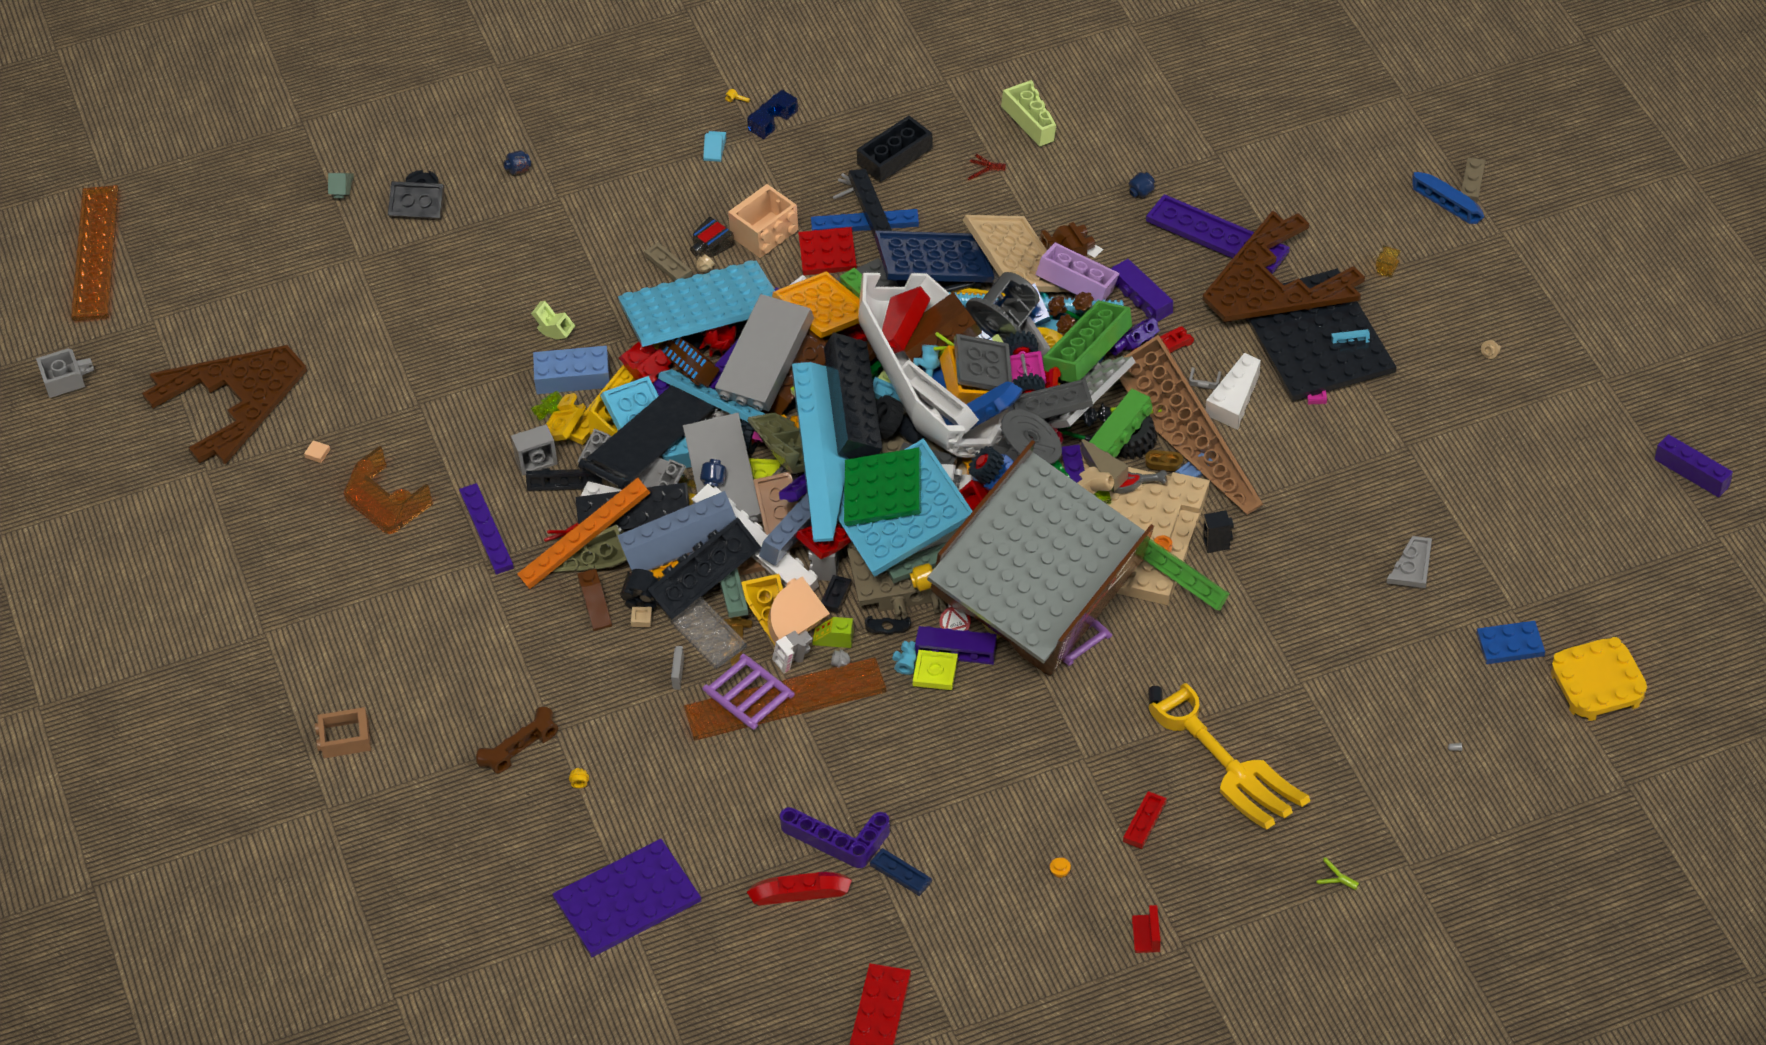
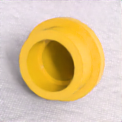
M576 768L571 771L569 775L571 786L578 789L587 786L589 775L586 770Z

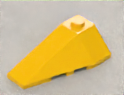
M775 574L741 582L746 603L775 646L768 629V615L776 596L783 589L780 575Z

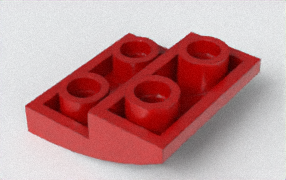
M836 524L833 541L813 542L812 526L801 529L796 534V538L820 559L836 553L851 542L846 531L838 524Z

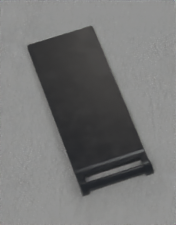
M671 385L592 454L582 458L579 461L578 467L608 480L623 490L685 435L683 425L700 422L715 409V406ZM594 462L624 478L620 479L591 463Z

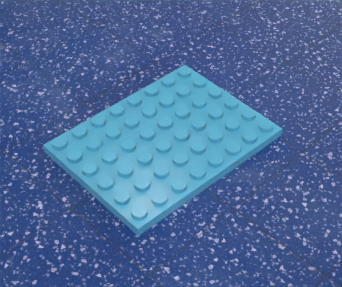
M750 260L741 265H730L725 269L711 270L706 274H695L687 279L680 278L675 280V282L661 283L656 287H645L633 293L626 292L618 296V300L641 346L644 347L747 320L760 294L772 297L775 290L758 262Z

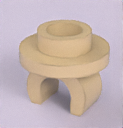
M1487 340L1481 346L1483 356L1488 359L1495 358L1501 349V346H1498L1493 340Z

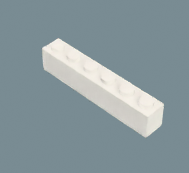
M908 360L902 366L915 393L930 406L936 408L940 414L954 425H963L966 430L965 434L979 421L965 403L913 362Z

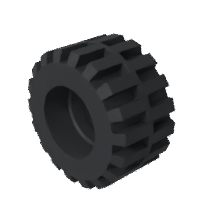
M1150 415L1146 416L1140 428L1135 430L1139 432L1132 435L1129 442L1123 445L1118 456L1122 455L1125 459L1128 457L1135 459L1137 456L1141 458L1143 454L1149 452V449L1152 450L1154 448L1157 434Z

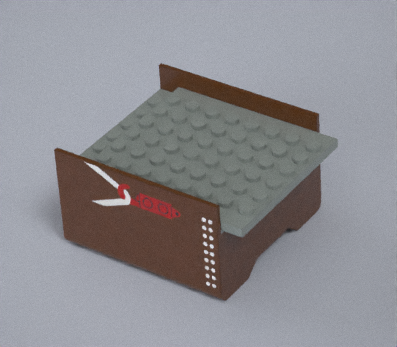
M1031 440L937 555L935 569L930 573L927 580L932 583L931 590L935 595L957 611L971 615L1008 641L1021 657L1043 673L1051 676L1143 561L1154 525L1151 524L1146 531L1138 527L1033 452L1035 441Z

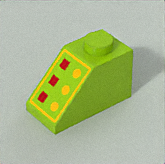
M832 617L818 625L814 630L812 644L815 646L852 648L854 636L853 618Z

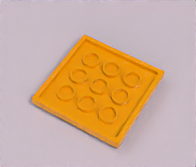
M827 271L773 291V298L810 308L814 319L809 329L820 338L859 323L860 298Z

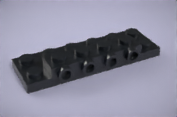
M738 517L719 531L715 529L707 535V541L704 543L700 541L692 547L694 550L689 555L684 553L677 559L679 562L674 567L669 565L662 571L663 576L646 589L670 620L674 619L761 549V546Z

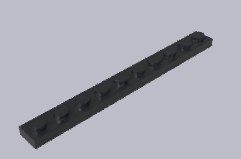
M866 169L849 170V180L873 236L875 231H892ZM908 280L892 281L895 287H905Z

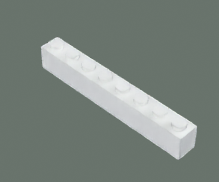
M707 484L692 498L693 504L721 493V491L716 486L712 487ZM728 498L736 518L738 517L762 547V543L768 535L763 532V528L757 522L753 523L750 521L749 515L743 510L739 511L736 508V504ZM760 550L751 556L771 575L779 574L781 583L785 587L793 578L797 580L800 577L805 579L813 591L819 587L818 576L812 570H806L800 559H794L790 556V551L775 566L759 556Z

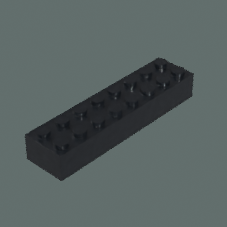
M833 332L824 346L838 455L853 459L879 454L882 450L867 342Z

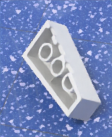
M1246 353L1241 356L1206 400V411L1211 418L1236 430L1239 429L1240 421L1244 416L1246 406L1250 401V396L1260 375L1261 360Z

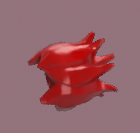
M728 324L705 330V332L701 333L705 337L699 348L702 349L709 345L710 357L715 351H719L722 357L724 352L728 351L735 342L736 327L733 326L731 328Z

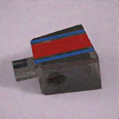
M708 217L693 232L694 245L690 247V251L694 256H698L703 252L708 257H714L735 245L734 234L712 217Z

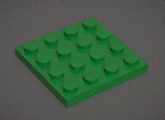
M919 447L845 460L844 523L846 526L921 513V450Z

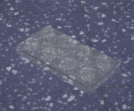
M702 597L697 599L674 619L670 620L671 624L715 669L747 647L746 642Z

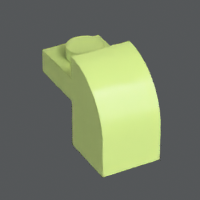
M540 301L531 313L539 323L537 329L545 336L553 339L567 338L575 327L565 312L555 314L546 301Z

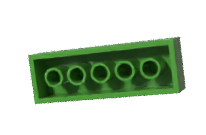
M1098 300L1043 356L1044 371L1048 372L1051 368L1058 367L1061 372V376L1058 379L1068 382L1081 380L1132 327L1130 307Z

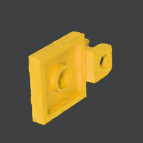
M575 393L566 394L557 405L560 411L553 412L546 423L554 441L566 440L570 437L571 431L579 423V419L586 408L584 403L574 405L577 399Z

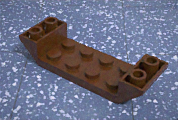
M808 329L792 364L812 362L824 366L826 364L824 346L832 334L820 338ZM792 365L770 411L762 409L760 412L783 415L788 405L795 399L790 390L794 386Z

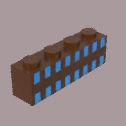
M682 337L668 340L662 349L669 361L676 368L683 371L682 373L698 386L703 384L708 387L720 370L719 367Z

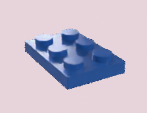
M1535 621L1477 628L1476 634L1486 664L1545 656V649Z

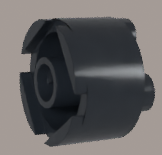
M633 569L631 573L627 572L620 593L621 598L625 601V606L631 609L636 606L652 607L653 612L658 604L646 589L658 581L660 577L658 576L657 579L653 577V572L644 569Z

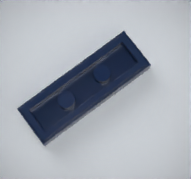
M883 848L870 861L871 867L918 896L932 883V878Z

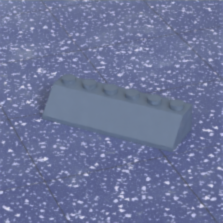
M723 491L617 536L631 570L644 569L651 571L677 560L684 553L689 555L694 551L692 547L700 541L702 543L707 541V535L715 529L717 531L723 529L736 516L726 492Z

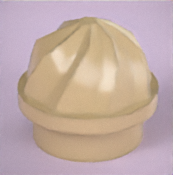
M706 254L702 257L700 256L696 263L700 272H709L715 265Z

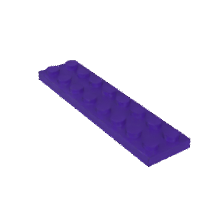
M1165 194L1146 216V221L1231 258H1234L1254 233ZM1280 243L1269 249L1276 256V262L1265 267L1271 274L1274 273L1288 255L1290 247Z

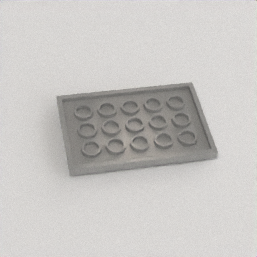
M1121 356L1115 360L1108 359L1101 363L1098 361L1082 378L1087 381L1093 404L1136 363L1132 356L1125 358ZM1090 407L1068 412L1067 414L1051 416L1043 420L1057 429L1069 427Z

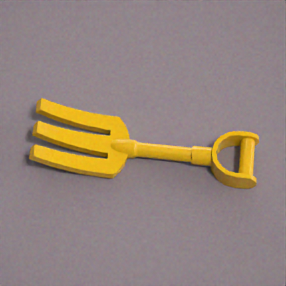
M1183 683L1180 686V690L1157 704L1153 702L1149 705L1151 715L1160 725L1173 731L1187 729L1225 767L1227 774L1222 780L1220 793L1236 809L1266 830L1275 825L1274 818L1250 801L1238 787L1259 804L1283 818L1292 814L1293 811L1290 805L1270 792L1256 776L1278 794L1301 807L1310 802L1309 795L1288 783L1264 760H1251L1243 763L1235 760L1198 719L1199 697L1187 683ZM1186 700L1194 709L1190 714L1183 717L1167 714L1168 711Z

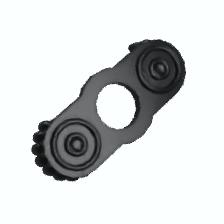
M871 615L865 619V629L870 633H904L909 630L912 622L910 617L903 619L901 616V620L891 618L873 619ZM890 623L893 628L889 630L884 629L882 624Z

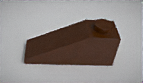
M596 569L577 573L579 588L593 631L612 627Z

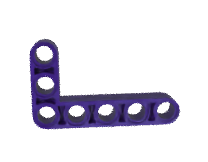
M785 808L780 812V824L784 833L855 868L865 867L890 833L889 816L884 812H877L872 815L856 839L794 808Z

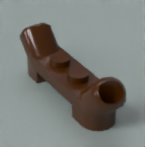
M539 707L536 709L533 722L526 727H522L510 738H506L500 745L495 748H479L476 754L478 766L490 767L495 773H502L512 766L510 759L536 740L539 739L543 744L550 740L558 731L557 724L552 721L553 711L548 707Z

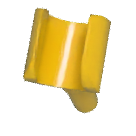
M730 89L726 93L725 100L728 102H732L734 99L750 102L749 98L738 95L734 89Z

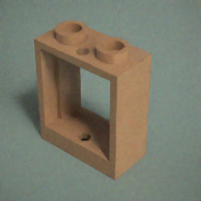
M365 707L317 715L318 723H315V731L320 739H316L318 751H322L323 758L371 751L369 722ZM359 723L360 736L326 742L325 728Z

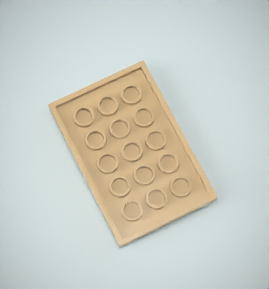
M965 215L963 222L999 277L1004 272H1013L1031 284L1035 283L1039 292H1069L1035 275L1040 259L1047 249L1024 216Z

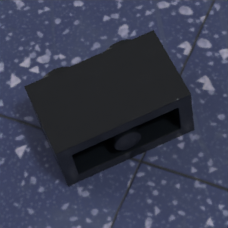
M1226 510L1204 514L1202 539L1207 553L1230 549V541H1233L1231 529L1234 528L1232 517H1228Z

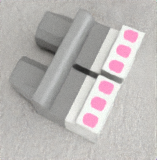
M806 630L799 635L796 631H793L776 641L772 660L783 673L790 670L794 660L798 663L803 662L804 655L810 652L809 644L813 640Z

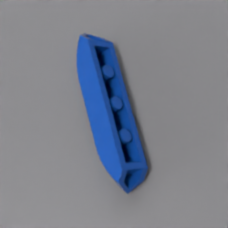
M1422 172L1412 173L1413 190L1469 224H1477L1484 218L1480 206L1461 191L1433 175Z
M1006 381L966 404L979 419L971 429L1013 405L1022 394V388ZM943 418L946 425H954L947 418Z

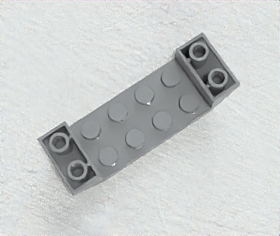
M594 429L577 462L579 463L582 458L588 457L612 436ZM658 458L636 478H639L646 488L677 484L686 466L671 459L666 461ZM594 462L591 463L620 479L624 478Z

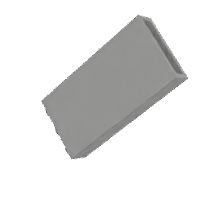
M760 294L715 386L719 397L726 401H736L742 406H752L759 411H762V409L770 411L814 319L811 309Z
M739 413L683 425L697 494L705 487L704 483L700 480L702 464L710 462V459L720 460L721 464L726 467L724 484L719 485L718 489L721 492L725 491L727 497L736 504V508L739 511H745L749 515L750 521L753 523L762 522Z

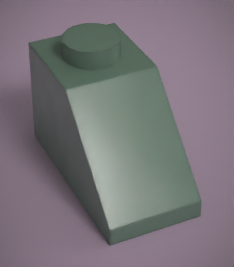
M328 173V194H334L333 198H344V195H349L353 173Z

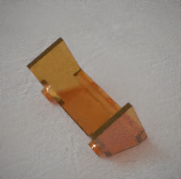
M379 446L356 463L345 487L344 497L351 506L386 534H393L431 507L433 503L428 484L423 485L413 494L405 489H399L390 495L371 479L387 467L383 449Z

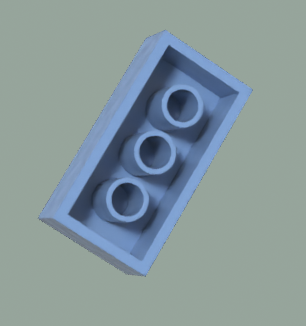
M607 346L533 352L534 382L537 394L601 389L610 381Z

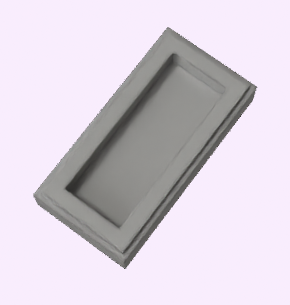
M676 646L674 650L671 674L674 690L681 689L684 665L683 646Z

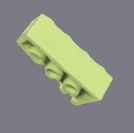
M1030 80L1003 90L1001 107L1039 146L1053 142L1056 124L1049 111L1045 109V103L1043 100L1041 101L1038 90L1034 88L1033 81Z

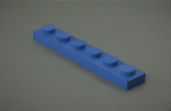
M917 209L884 211L891 229L919 227ZM864 213L811 217L812 231L852 227V231L871 230Z

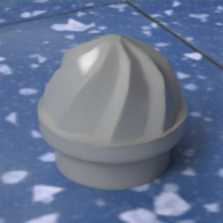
M841 649L839 651L834 650L831 666H836V669L846 668L850 663L849 654Z

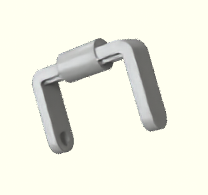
M1192 367L1189 378L1191 386L1216 389L1220 383L1222 371L1218 372L1216 383L1193 380L1195 368Z

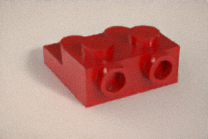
M639 341L618 357L635 380L649 376L652 383L658 379L656 375L669 370L668 365L671 364L661 348L656 350L653 345L642 347Z

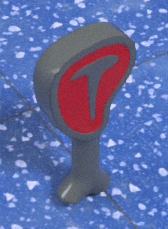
M1161 470L1156 474L1142 475L1128 471V479L1114 492L1119 494L1131 492L1137 489L1143 482L1158 481L1165 484L1167 472Z

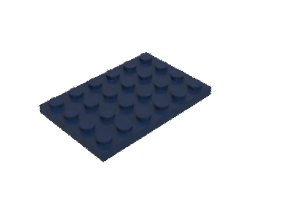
M875 231L874 237L887 280H908L911 273L928 274L935 281L980 283L994 281L990 262L971 233Z

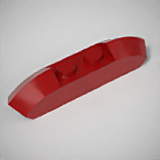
M835 872L780 876L757 882L749 888L747 894L752 902L759 906L841 897L848 893L852 880L846 875Z

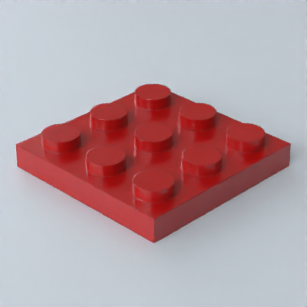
M852 227L798 232L804 276L821 274L826 271L828 273L847 272L857 268Z

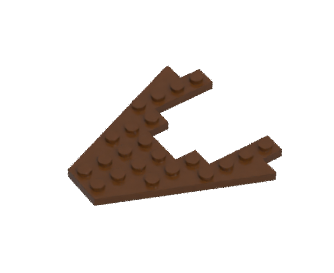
M1272 211L1203 294V301L1224 322L1303 309L1310 310L1316 307L1361 300V294L1354 287L1365 282V276L1353 266L1311 289L1299 278L1283 285L1265 268L1276 262V256L1269 249L1309 229V223L1299 213L1283 220L1275 211Z
M284 345L149 374L150 378L156 386L143 392L142 395L153 409L198 383H201L209 393L226 384L241 401L227 409L228 415L234 422L188 447L189 452L198 463L216 455L223 464H226L307 372V368L289 346Z

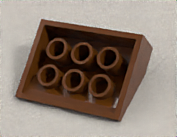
M952 292L923 313L904 352L913 362L914 358H922V345L948 346L947 343L935 335L936 332L954 343L956 334L977 337L982 331L955 293Z

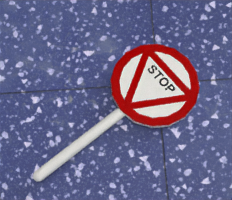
M948 604L949 608L945 609L941 614L939 620L940 627L942 629L969 630L971 624L970 616L957 611Z

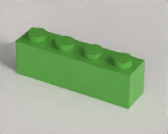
M1131 388L1089 443H1093L1104 452L1117 457L1120 449L1129 442L1134 431L1139 429L1142 421L1151 414L1153 406L1150 397Z

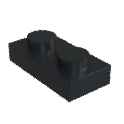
M836 575L832 576L821 600L828 611L839 613L852 584L851 579Z

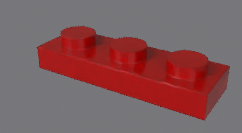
M1147 791L1123 837V842L1140 849L1143 848L1166 804V797Z

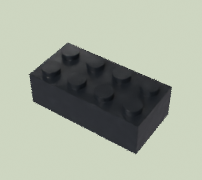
M908 115L856 149L857 165L866 169L870 175L881 183L933 148L932 132Z

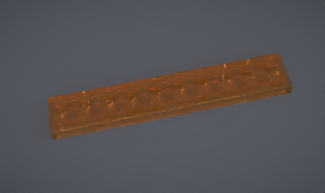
M118 185L83 188L71 314L73 321L109 318L119 198Z
M873 657L850 663L840 668L834 667L782 680L781 682L790 688L795 695L792 698L788 697L757 724L885 693L886 686L876 658ZM762 686L743 690L729 702L738 707ZM773 687L743 713L752 718L777 697L781 691ZM713 698L684 705V711L694 741L748 727Z

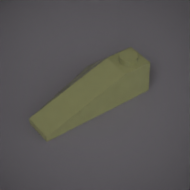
M618 525L605 529L553 572L612 568L626 562L627 558L617 536L624 533V531Z

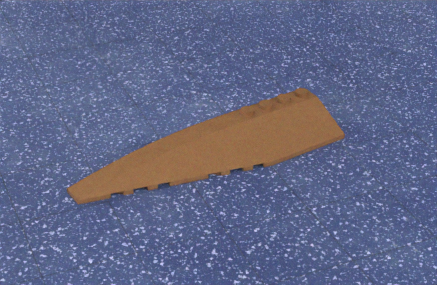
M1155 336L1124 356V358L1132 356L1136 363L1119 379L1127 392L1132 388L1150 397L1153 406V413L1150 414V417H1152L1156 432L1201 471L1205 477L1247 515L1262 506V501L1160 336ZM1204 453V457H1199L1198 455Z

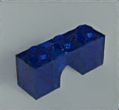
M780 90L747 117L748 130L765 139L775 131L774 117H782L788 120L798 112L797 98L784 90Z

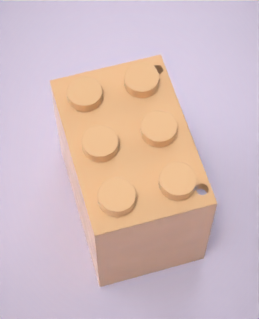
M768 184L728 212L731 238L759 258L769 253L774 247L799 230L797 205Z

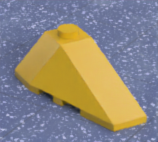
M625 379L614 388L630 383V381ZM600 396L593 402L588 411L589 433L592 434L593 430L597 429L613 436L618 430Z

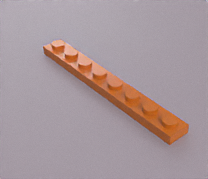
M636 478L517 573L518 576L531 589L649 495V490L639 478Z

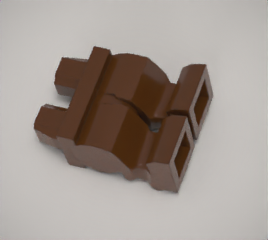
M1072 222L1069 223V226H1059L1055 230L1053 237H1051L1048 231L1041 230L1040 240L1047 250L1054 243H1057L1078 254L1087 256V250L1095 247V240L1092 236L1084 238L1088 234L1085 225L1076 226Z

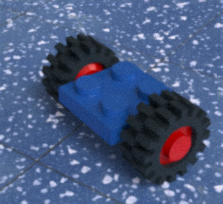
M985 446L984 449H980L979 453L976 452L975 458L972 457L968 471L980 483L985 484V489L990 491L1014 461L1006 454H1000L993 447Z

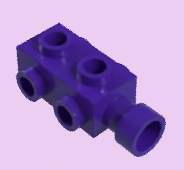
M1151 317L1135 324L1110 349V352L1113 355H1118L1123 350L1131 349L1132 351L1140 347L1142 342H1147L1154 338L1155 334L1160 331L1156 319Z

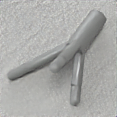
M842 173L841 176L846 180L839 178L838 181L852 186L849 177ZM853 187L833 196V199L854 191Z

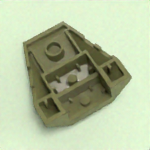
M777 413L748 417L747 421L778 462L788 472L792 474L804 472L799 428L794 426L795 422Z

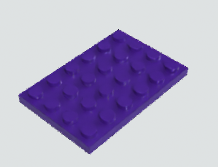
M662 839L552 893L553 899L591 958L701 902V896Z

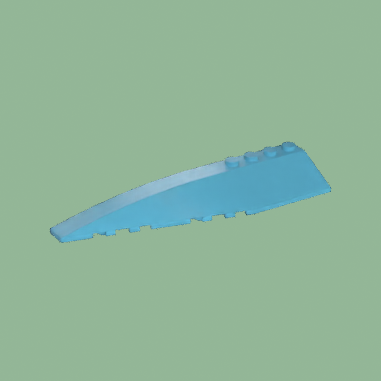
M812 362L792 364L793 385L813 542L833 541L840 501L842 500V492L845 485V460L849 458L838 455L826 366Z

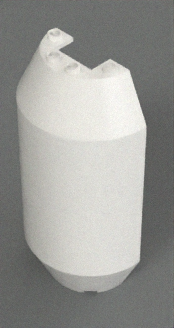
M863 273L858 314L860 326L916 430L927 439L959 457H976V452L979 453L981 448L984 449L985 446L993 447L1004 436L1001 434V420L1007 412L1014 410V404L969 430L966 434L963 425H946L931 411L933 407L919 397L911 386L902 369V366L910 360L906 353L901 351L894 354L882 332L890 297L921 286L931 298L925 309L927 311L947 297L949 293L928 274L911 273L905 287H875L881 276L880 273Z

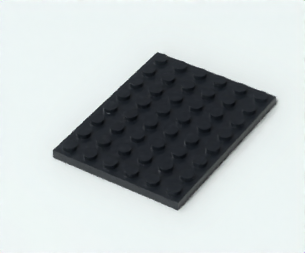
M1337 268L1304 277L1300 280L1311 289L1340 272ZM1357 301L1316 307L1310 310L1303 309L1246 318L1292 401L1306 398L1308 395H1317L1325 390L1326 392L1396 372L1397 367ZM1366 329L1370 333V339H1368L1370 342L1367 343L1365 340L1358 341L1357 338H1353L1354 341L1349 342L1347 339L1345 343H1339L1338 341L1333 343L1331 341L1332 333Z

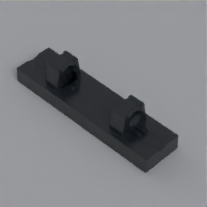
M543 468L542 470L526 471L527 491L584 489L588 481L603 485V478L588 470H550V468Z

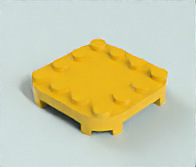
M1617 637L1600 639L1564 649L1554 654L1551 676L1552 679H1556L1570 705L1569 711L1573 715L1576 713L1581 717L1588 718V721L1596 720L1597 715L1631 706L1634 710L1640 706V703L1645 698L1646 681L1628 648Z

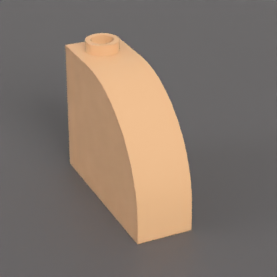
M803 577L797 580L796 578L790 580L786 587L776 596L770 608L768 629L775 644L776 641L793 631H796L798 635L805 630L809 632L826 621L830 614Z

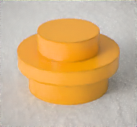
M1055 858L1051 861L1050 871L1054 876L1062 878L1070 872L1071 865L1067 859Z

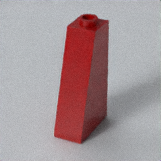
M921 286L890 297L882 332L894 354L904 351L931 298Z

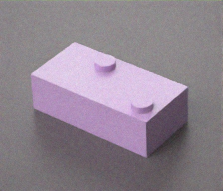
M1054 243L1041 257L1035 275L1076 295L1081 292H1090L1094 301H1097V299L1103 301L1113 292L1119 273L1060 244Z

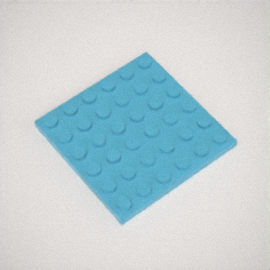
M924 438L906 448L919 447L921 450L920 514L846 526L844 523L843 488L837 519L874 577L957 529L973 512Z

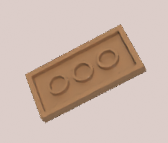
M790 472L753 480L766 535L770 534L798 503V501L788 502L779 498V492L793 482ZM798 540L790 549L805 545Z

